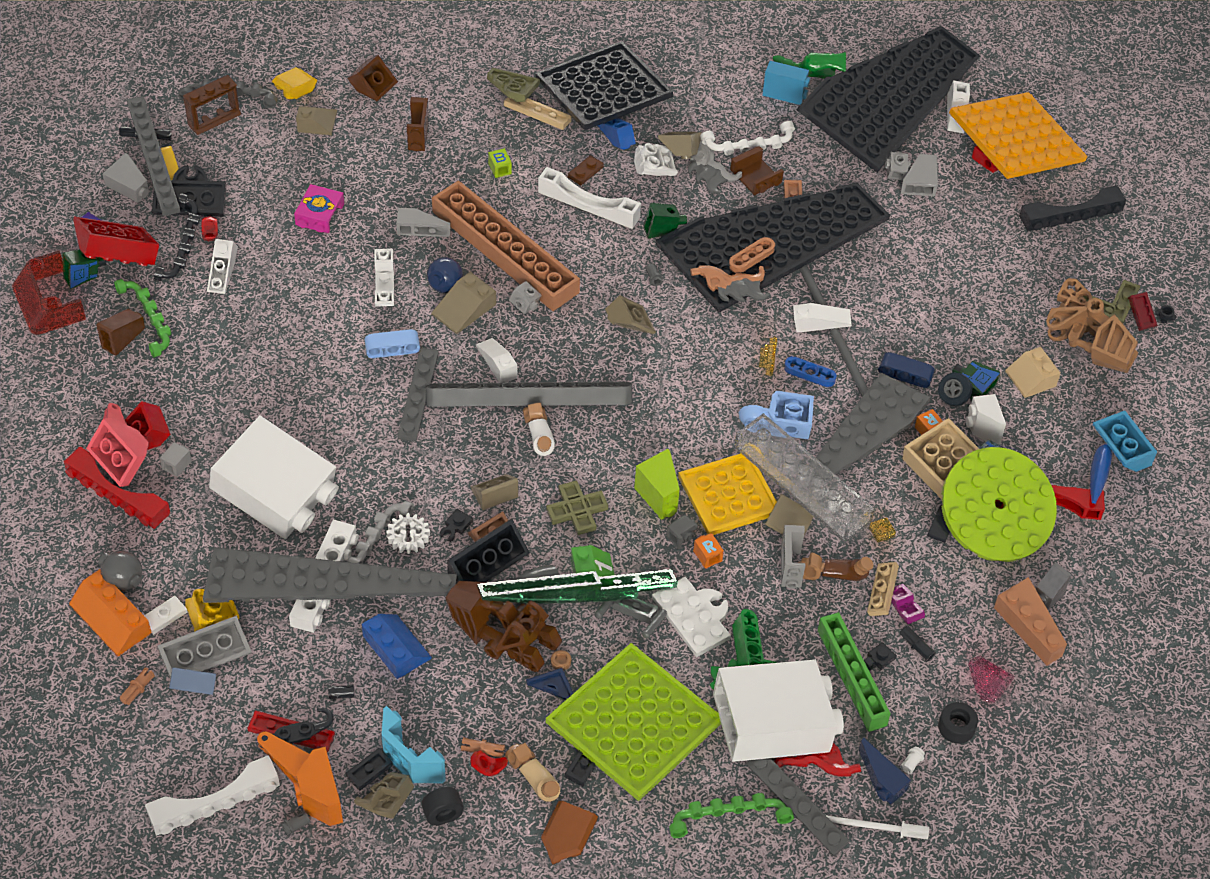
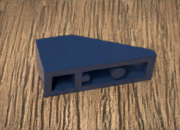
M863 738L859 746V752L874 789L881 800L887 801L892 805L909 789L911 779Z

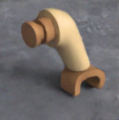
M516 743L511 746L505 753V757L514 769L519 768L539 799L545 802L557 799L560 794L559 783L535 758V754L529 749L527 744Z

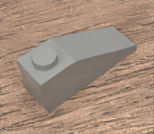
M398 208L397 235L451 236L449 222L416 208Z

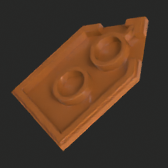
M558 801L541 836L552 865L559 863L563 859L581 855L598 820V816L595 813L565 801Z

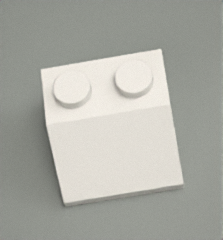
M996 395L973 397L972 403L969 405V414L966 417V426L971 429L974 436L986 442L989 441L995 447H999L1006 422Z

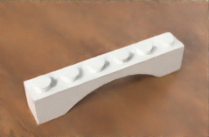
M548 167L545 168L538 178V193L631 229L634 228L640 219V202L627 197L610 199L593 195L576 186L563 173Z
M268 755L248 763L235 781L214 794L193 799H176L165 796L145 804L156 836L159 834L164 835L179 826H188L194 820L201 817H210L221 809H230L236 803L243 800H252L256 795L263 792H272L276 787L280 786L277 772Z

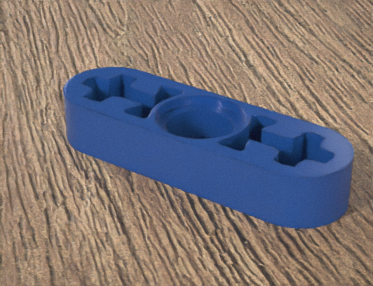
M793 356L785 360L784 370L788 374L824 387H831L836 382L837 375L835 371ZM810 369L813 370L815 374L810 375L807 374L805 371Z

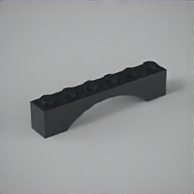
M1118 185L1102 188L1092 199L1077 205L1054 206L1041 202L1025 204L1021 207L1019 217L1027 231H1037L1041 228L1055 227L1065 223L1070 224L1074 221L1087 220L1097 216L1117 214L1123 211L1126 198Z

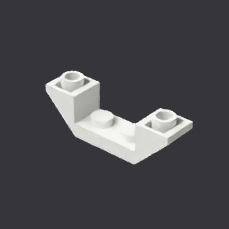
M374 249L375 306H394L393 249Z

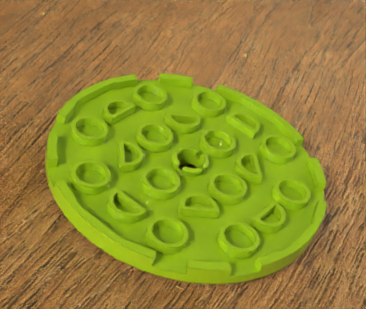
M988 447L967 454L951 468L942 487L943 505L941 507L949 531L966 550L969 549L985 560L1012 562L1028 557L1043 546L1054 528L1057 506L1055 494L1048 478L1032 460L1014 450ZM995 500L1004 502L1003 509L995 506Z

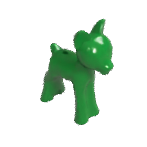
M811 52L799 63L793 62L781 55L773 56L774 62L809 70L808 77L825 79L828 76H834L836 69L842 72L846 70V52L838 54Z

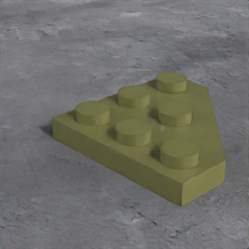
M494 67L487 73V80L508 98L514 99L516 102H525L540 84L539 78Z

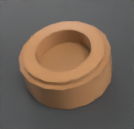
M564 650L554 652L551 656L552 667L554 669L563 668V671L567 670L571 665L570 654Z

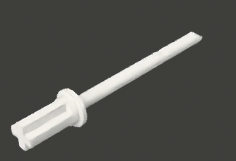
M827 816L833 823L900 832V838L905 836L928 840L929 827L907 824L904 823L905 821H902V826Z

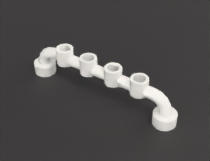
M785 121L780 125L781 132L786 134L785 136L773 135L766 139L758 137L750 141L742 139L734 143L726 141L722 144H715V137L712 131L703 132L700 138L702 143L707 144L711 150L724 151L725 155H731L734 153V149H740V152L744 153L750 150V147L760 146L763 150L766 149V145H772L773 149L781 148L782 143H786L792 138V132L795 128L792 121Z

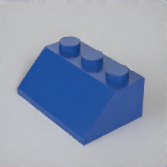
M377 614L362 623L364 639L396 679L401 678L432 659L397 614Z

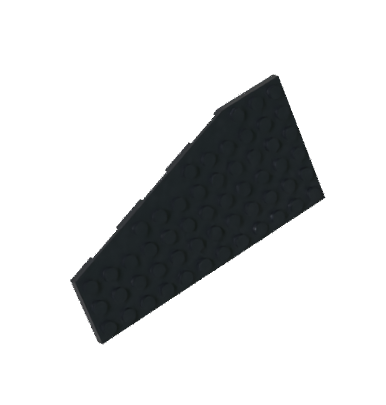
M940 26L910 42L906 41L881 55L849 67L845 72L843 71L832 77H826L798 106L797 111L878 173L885 165L886 158L889 159L891 152H896L948 94L953 80L959 81L981 55L943 26Z
M856 182L838 186L835 190L812 195L806 193L784 198V201L772 204L747 206L731 210V213L704 218V216L698 217L657 239L656 246L715 310L720 313L739 301L731 296H727L729 298L728 302L723 301L719 297L717 289L715 291L710 290L704 276H691L690 269L698 268L699 266H714L728 275H735L736 273L729 267L730 258L761 238H771L775 242L774 252L742 272L743 274L756 275L759 273V267L763 266L765 276L760 282V290L886 222L890 219V214Z

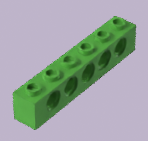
M840 613L821 617L818 633L867 731L870 732L886 727L891 713Z

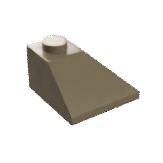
M299 106L296 116L297 131L300 133L332 135L337 110Z
M666 132L658 135V139L675 156H681V159H691V156L696 155L698 152L702 132Z
M620 295L605 308L608 315L607 318L613 325L616 324L624 328L650 334L656 333L643 305Z

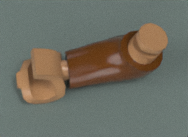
M813 552L810 553L809 558H802L798 562L805 563L803 579L816 580L821 575L822 577L857 582L867 578L869 571L873 568V562L868 557L854 560L824 559L822 562V558Z

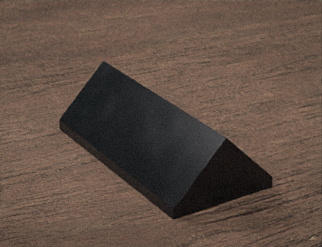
M510 519L448 559L447 570L448 574H457L456 584L459 581L487 582L530 552L513 519Z

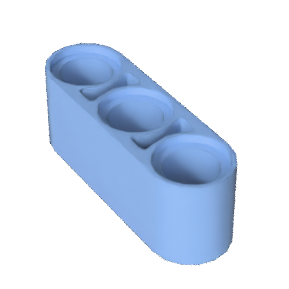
M413 329L373 333L367 335L364 339L366 354L369 358L414 354L420 350L418 332Z

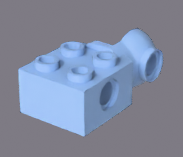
M775 391L769 408H763L758 405L744 406L738 412L739 419L749 431H758L761 427H766L772 435L809 439L812 427L814 396Z

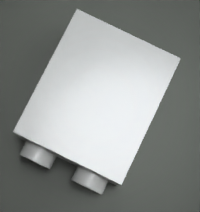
M260 415L211 467L209 483L210 489L284 539H287L294 529L303 533L315 517V513L311 510L318 502L325 506L329 504L336 495L339 486L333 483L336 471L335 465Z
M816 660L719 668L713 696L732 762L828 753L831 751L835 735L843 733L844 722L841 710L832 709L830 704L832 699L831 679L828 675L821 676Z

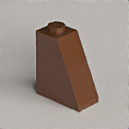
M129 308L96 324L102 349L115 356L145 329L143 316Z

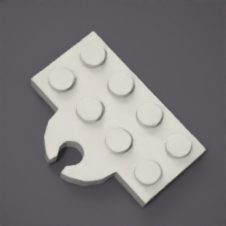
M684 577L652 594L654 602L660 610L665 609L667 611L666 618L696 657L730 640L731 635L721 623L725 620L728 613L727 600H724L720 606H713L711 604L712 601H719L722 598V593L713 589L696 591L690 581Z

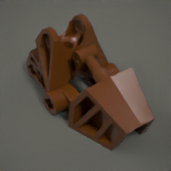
M459 581L445 597L452 619L476 645L481 639L487 641L488 643L485 645L484 651L493 659H499L507 651L511 659H515L516 662L533 672H539L545 664L537 647L529 645L537 639L540 644L555 651L562 643L556 627L546 625L545 620L549 615L540 605L529 601L526 605L520 604L515 608L514 604L508 601L507 596L495 583ZM489 614L500 619L506 630L504 634L486 625L489 621Z

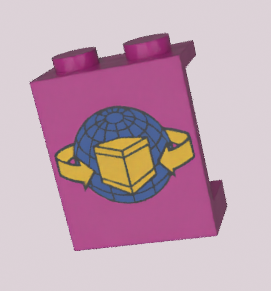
M310 184L294 213L295 224L301 228H309L317 232L329 234V221L336 208H343L344 193Z

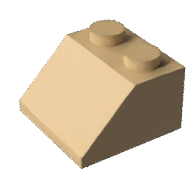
M1041 347L1025 352L1005 371L1024 398L1056 387L1060 377L1059 370Z

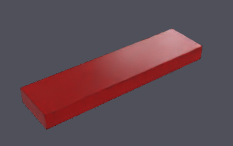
M255 710L247 729L249 732L256 734L261 732L274 734L280 727L299 722ZM325 729L309 740L294 744L313 749L326 747L328 752L335 737V731Z

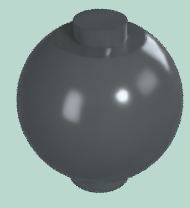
M128 551L106 552L98 561L103 579L115 585L120 591H127L137 587L142 580V565L139 559Z

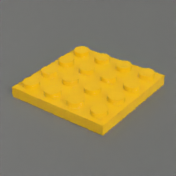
M750 451L678 472V478L707 534L712 533L716 535L767 519L777 502Z

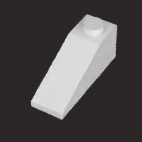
M814 303L793 305L797 332L852 326L850 309Z
M493 338L476 344V347L499 383L517 379V363L508 350Z

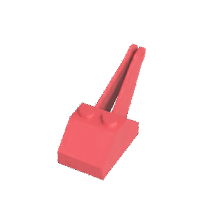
M109 403L104 411L103 420L86 449L119 487L129 486L145 459L149 442L137 429L126 424L121 408L118 405Z

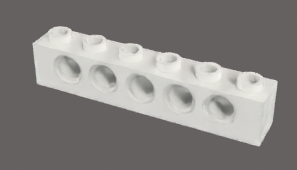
M333 520L316 559L348 561L352 553L351 548L357 544L359 535L356 534V525ZM297 599L289 615L290 626L314 633L316 626H320L322 623V613L328 609L330 599Z

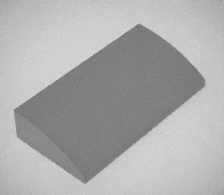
M237 616L158 645L159 654L170 678L172 667L204 672L252 653Z

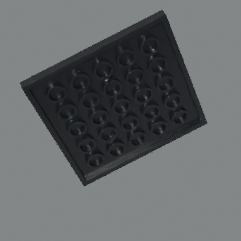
M623 41L535 73L536 78L540 79L543 87L584 130L673 97V91Z

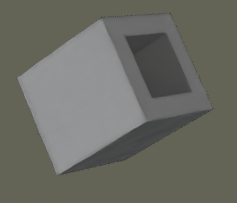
M175 442L160 457L162 469L176 477L192 462L190 450L186 446H180Z

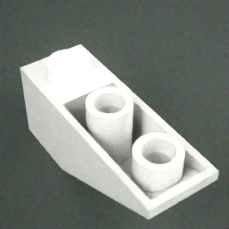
M953 80L948 91V131L963 134L965 132L949 114V111L952 107L969 104V83Z
M215 239L207 292L226 293L238 248L234 241Z

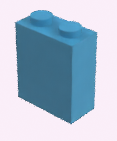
M769 61L765 71L762 96L800 105L803 99L805 100L808 96L809 90H806V87L808 88L810 83V77H808L809 70Z

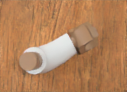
M541 403L530 404L523 409L525 423H528L534 451L540 456L550 455L554 450L555 442L546 421L545 409L541 406Z

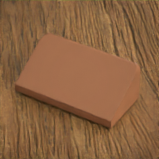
M502 511L468 532V535L476 542L508 521Z

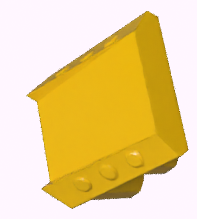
M297 67L275 76L272 80L277 89L283 90L286 99H297L312 92L317 82V79Z
M195 589L192 597L185 599V607L193 624L194 632L237 616L239 619V614L233 600H229V602L203 603L204 589Z

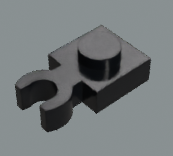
M456 509L445 521L446 527L441 529L440 537L449 533L451 535L448 537V541L452 542L455 539V533L458 532L462 535L473 522V517Z

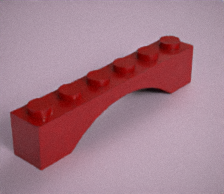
M78 447L64 460L65 472L70 478H76L84 487L92 488L99 497L109 499L113 506L121 507L131 517L135 516L144 526L149 525L155 529L171 514L168 502L154 493L130 492L110 483L99 471L95 458L84 448Z
M1051 485L1055 494L1056 505L1074 512L1080 518L1101 520L1105 511L1104 491L1101 492L1096 504L1091 502L1090 489ZM995 500V506L1003 509L1004 502Z

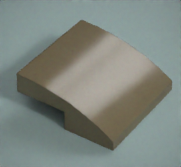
M781 494L765 525L782 535L784 525L805 526L806 533L815 513Z

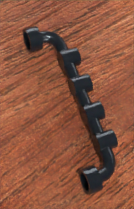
M180 193L178 199L179 207L185 208V205L191 208L177 256L175 257L173 269L167 272L164 271L165 267L157 265L154 280L162 281V278H174L180 269H185L187 259L184 258V255H189L191 244H188L189 239L194 240L196 230L193 229V226H198L200 215H197V204L193 200L188 199L187 194Z

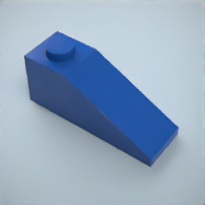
M616 118L598 125L613 146L625 150L630 148L631 145L636 144L632 124Z

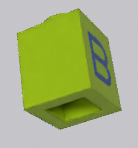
M505 148L488 152V164L495 178L512 174V162Z

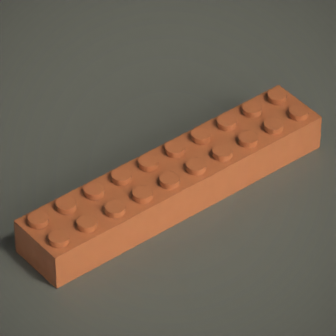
M459 180L432 197V212L436 216L449 222L453 230L520 285L527 281L542 295L540 301L550 310L555 311L580 293L579 277Z

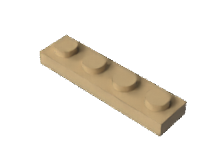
M508 97L504 100L505 107L562 130L571 122V115L529 98L525 102H516Z

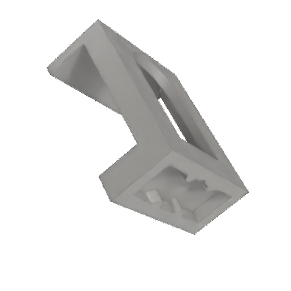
M784 525L781 542V587L795 589L802 586L805 563H792V554H801L805 526Z

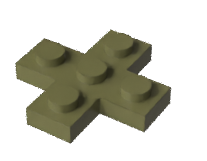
M577 480L558 485L563 501L546 505V511L552 525L571 520L577 535L596 531V524L592 514L608 510V503L602 490L583 495Z

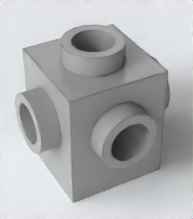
M891 152L889 159L886 158L885 160L887 179H904L911 166V161H908V154Z
M525 281L514 289L509 301L523 314H526L530 310L534 311L537 309L542 295Z

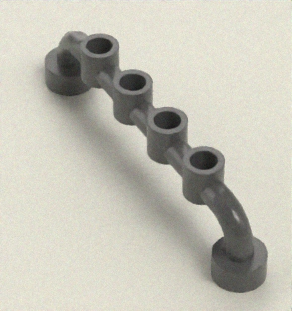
M204 79L201 84L193 83L182 87L178 95L180 100L184 101L183 95L211 83V81ZM242 82L236 83L237 96L251 94V96L257 98L260 95H264L263 105L271 109L276 107L278 99L269 89H263L258 83H254L252 88L245 87V84Z

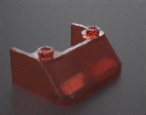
M60 251L30 259L12 284L14 295L29 331L34 335L44 334L86 320L81 299L62 304L61 300L55 296L43 298L37 285V280L63 273V261Z

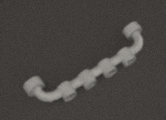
M404 501L403 504H392L384 513L377 512L374 522L377 523L375 528L371 526L367 528L365 537L368 538L367 541L358 542L356 547L357 557L350 556L347 562L363 564L365 557L370 555L375 541L380 539L381 531L389 524L391 515L396 511H400L402 516L406 517L407 513H409L411 517L414 511V503Z

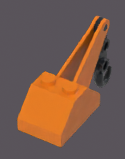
M322 707L317 708V712H323L327 715V719L324 722L303 721L280 727L274 734L261 732L257 736L259 748L267 756L269 755L270 759L294 784L298 806H303V810L311 817L332 826L343 823V818L326 747L314 749L309 754L292 745L293 743L309 740L320 731L332 725L334 720L332 712Z

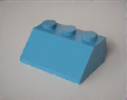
M1125 410L1093 422L1094 428L1124 467L1137 472L1152 466L1157 451Z

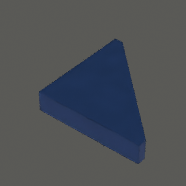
M563 668L526 679L528 686L565 700L573 694Z

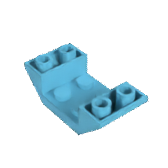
M387 706L383 708V752L390 758L393 765L402 774L409 775L412 783H444L446 781V770L443 755L429 747L421 755L417 756L413 749L405 747L402 741L401 716L398 712L392 711Z

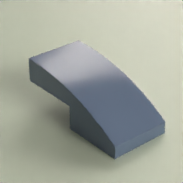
M172 667L169 688L213 695L216 673Z

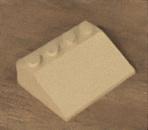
M948 418L904 446L903 460L942 500V487L951 468L964 456L979 448Z

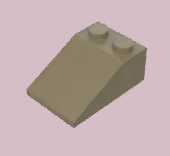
M469 272L455 283L431 312V315L458 334L496 305V291L472 272Z

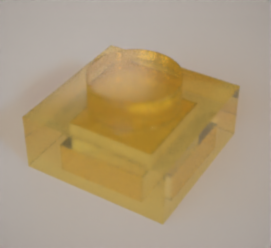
M887 517L869 524V529L877 543L893 538L896 535V531Z

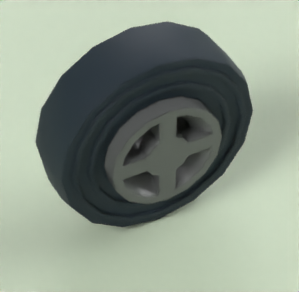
M955 372L950 373L940 381L938 393L946 404L960 406L971 397L972 384L965 375Z

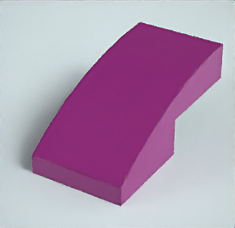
M904 584L894 587L891 603L907 625L925 618V611L914 601V594Z

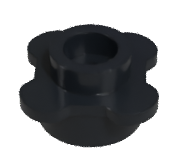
M1164 305L1155 311V315L1159 316L1162 323H1167L1170 320L1174 321L1177 318L1174 314V309L1168 305Z

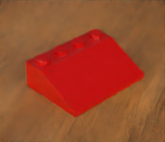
M74 216L73 221L79 249L86 257L92 259L102 257V259L107 261L115 259L126 264L136 262L141 266L155 265L159 244L143 227Z

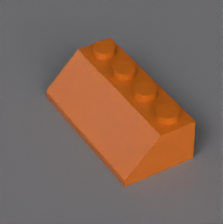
M100 569L82 581L69 603L117 657L152 633L148 619L115 585L103 579Z

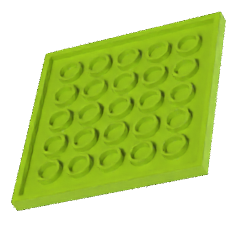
M632 643L547 716L545 723L577 750H580L584 756L594 762L597 767L638 801L721 725L718 712Z

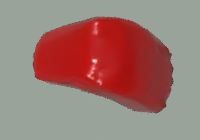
M211 216L202 218L201 229L204 241H215L218 238L217 218Z
M481 750L474 752L470 758L471 766L485 776L497 775L508 763L506 757L492 758Z

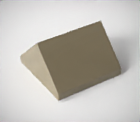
M504 474L471 486V490L481 509L485 510L518 498V479Z

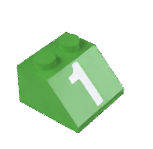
M592 545L571 547V564L577 593L617 589L609 553Z

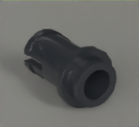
M332 684L331 687H328L329 699L336 701L339 698H355L354 684L344 686Z

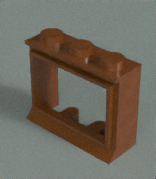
M229 75L183 95L187 123L197 135L242 115L239 110L237 84ZM228 93L229 106L232 109L225 112L223 109L218 108L216 110L218 116L212 119L207 115H203L201 117L203 123L199 125L196 108Z

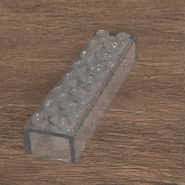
M764 413L736 433L734 448L844 543L848 542L872 523L875 508Z

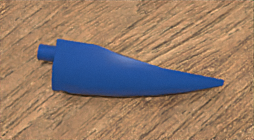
M1107 444L1100 446L1095 451L1092 459L1090 492L1091 502L1096 504L1105 486L1112 462V451Z

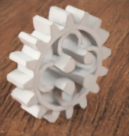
M407 513L404 518L400 514L399 520L393 518L392 524H388V543L392 544L394 550L399 548V553H402L404 550H407V554H410L411 550L417 553L418 547L424 549V543L429 542V525L424 523L423 517L417 519V514L410 517V514ZM406 525H410L411 542H407Z

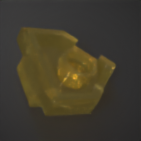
M769 336L768 344H765V348L760 349L759 367L766 368L765 375L772 376L774 371L777 346L776 336Z

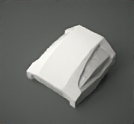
M646 143L644 146L638 145L636 148L634 163L638 174L675 176L678 173L675 168L672 152L666 146Z

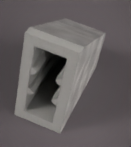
M127 153L122 155L103 173L105 186L137 203L149 193L146 178Z
M919 154L903 179L901 194L936 195L938 186L937 155Z

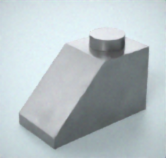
M1058 563L1053 564L1036 587V591L1048 610L1064 596L1071 578V574Z

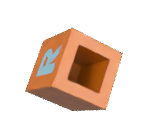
M931 409L917 416L915 428L923 435L943 421Z
M712 533L700 536L694 541L693 551L704 568L722 562L724 550Z

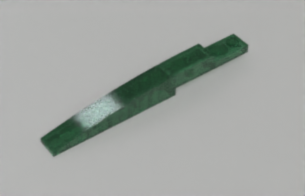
M672 569L598 577L596 571L479 583L477 588L482 600L528 603L529 601L535 603H582L638 598V592L677 588L678 581Z

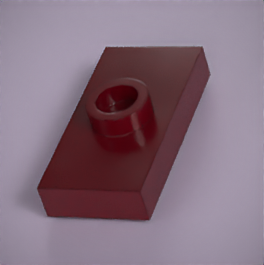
M1147 292L1130 295L1128 299L1138 330L1157 327L1158 325Z

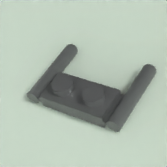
M613 590L595 612V617L600 619L612 606L614 610L648 623L649 625L642 633V636L646 639L652 635L667 615L665 609L658 610L659 607L622 592L620 594L618 590Z

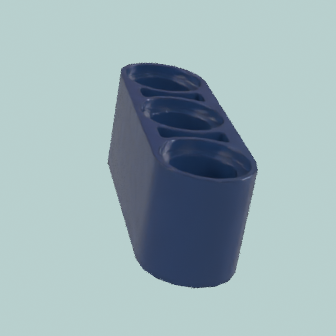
M891 352L883 355L878 368L880 374L883 373L893 379L922 388L930 386L935 373L934 367L930 364Z

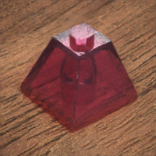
M980 655L971 659L968 663L975 690L980 694V698L988 703L998 701L1015 678L1009 672Z

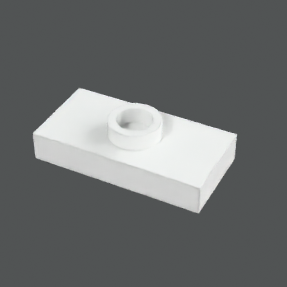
M173 596L144 616L148 619L151 632L154 635L186 614L187 608L176 596Z

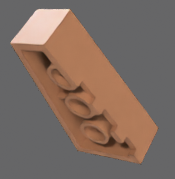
M1029 577L998 595L994 609L1047 666L1063 656L1067 643Z

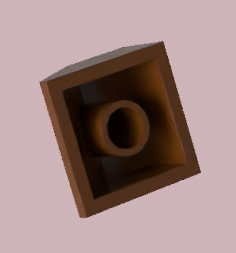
M379 55L367 59L347 78L357 92L375 101H378L398 83Z

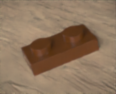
M590 155L568 173V178L581 186L604 168V163Z

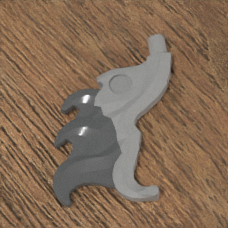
M700 140L697 154L691 156L688 173L691 175L692 171H695L698 184H700V180H704L706 188L710 193L720 194L717 187L727 181L733 182L742 177V172L739 171L735 175L728 173L720 162L714 161V150H711L707 144H703Z

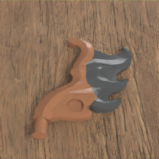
M699 266L698 268L690 269L691 276H704L710 290L715 291L717 289L718 295L723 301H729L727 296H731L739 302H745L743 296L750 297L756 301H764L770 296V293L764 294L760 291V282L765 276L763 266L759 267V273L756 275L736 273L732 276L714 266Z

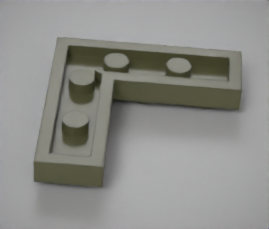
M1123 280L1113 303L1102 300L1104 303V314L1109 318L1115 314L1123 324L1131 309L1128 297L1138 294L1141 286ZM1083 296L1088 302L1089 298L1087 296Z

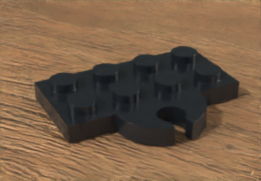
M188 165L179 168L174 174L173 180H171L177 201L180 193L188 195V199L193 200L197 204V215L224 216L226 181H208V176L204 169L197 165L194 166L196 174L193 177L187 176L189 172ZM153 191L152 214L162 215L155 191ZM185 205V208L180 207V213L171 215H189L191 208Z

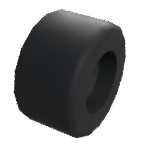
M950 703L941 712L938 723L939 731L946 740L952 743H965L971 740L976 732L978 716L975 710L966 703ZM954 718L961 719L965 722L966 726H956L950 720Z
M453 787L435 789L429 792L421 802L427 822L434 826L455 821L464 811L459 792Z

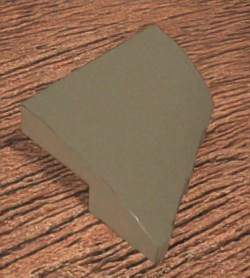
M390 772L381 782L375 783L370 787L372 792L363 799L359 796L356 797L354 802L356 805L377 815L393 819L413 790L414 785L409 775Z

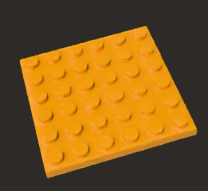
M1029 92L952 107L949 111V114L1006 179L1086 161L1088 157Z

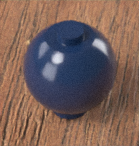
M450 257L435 259L427 269L429 285L440 293H448L455 283L463 277L461 265Z

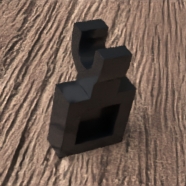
M881 642L868 652L864 662L869 672L876 666L882 670L893 662L897 655Z

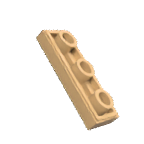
M897 562L878 564L867 610L869 616L889 614L899 568Z

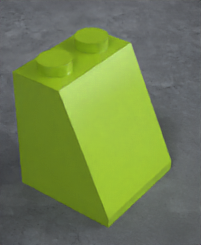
M669 449L636 465L635 490L661 520L666 517H672L678 509L680 488Z

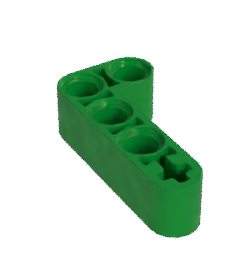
M743 609L732 624L738 666L777 663L763 658L757 616L752 610Z

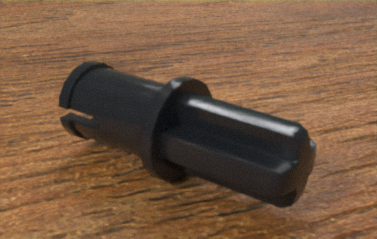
M909 626L901 629L900 635L911 645V649H915L926 662L934 657L936 652L924 642L923 637H919Z

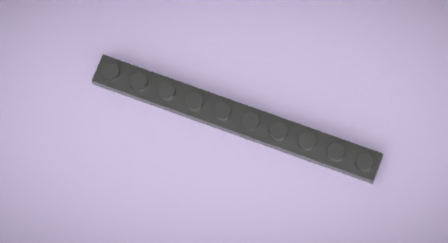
M144 96L126 99L162 216L180 213V207Z

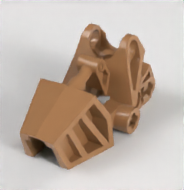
M1066 279L1057 295V301L1061 302L1059 308H1051L1046 320L1049 328L1048 337L1053 341H1061L1068 338L1071 347L1079 346L1091 353L1092 364L1128 373L1138 356V352L1135 350L1138 345L1137 340L1115 314L1110 318L1104 314V303L1098 298L1092 299L1091 293L1077 279ZM1075 285V291L1072 288L1068 289V286ZM1083 296H1087L1089 298L1088 302ZM1056 318L1051 324L1049 323L1051 319ZM1054 330H1060L1061 335L1058 337H1053L1051 335V332ZM1089 332L1094 336L1093 343L1082 340L1083 334Z

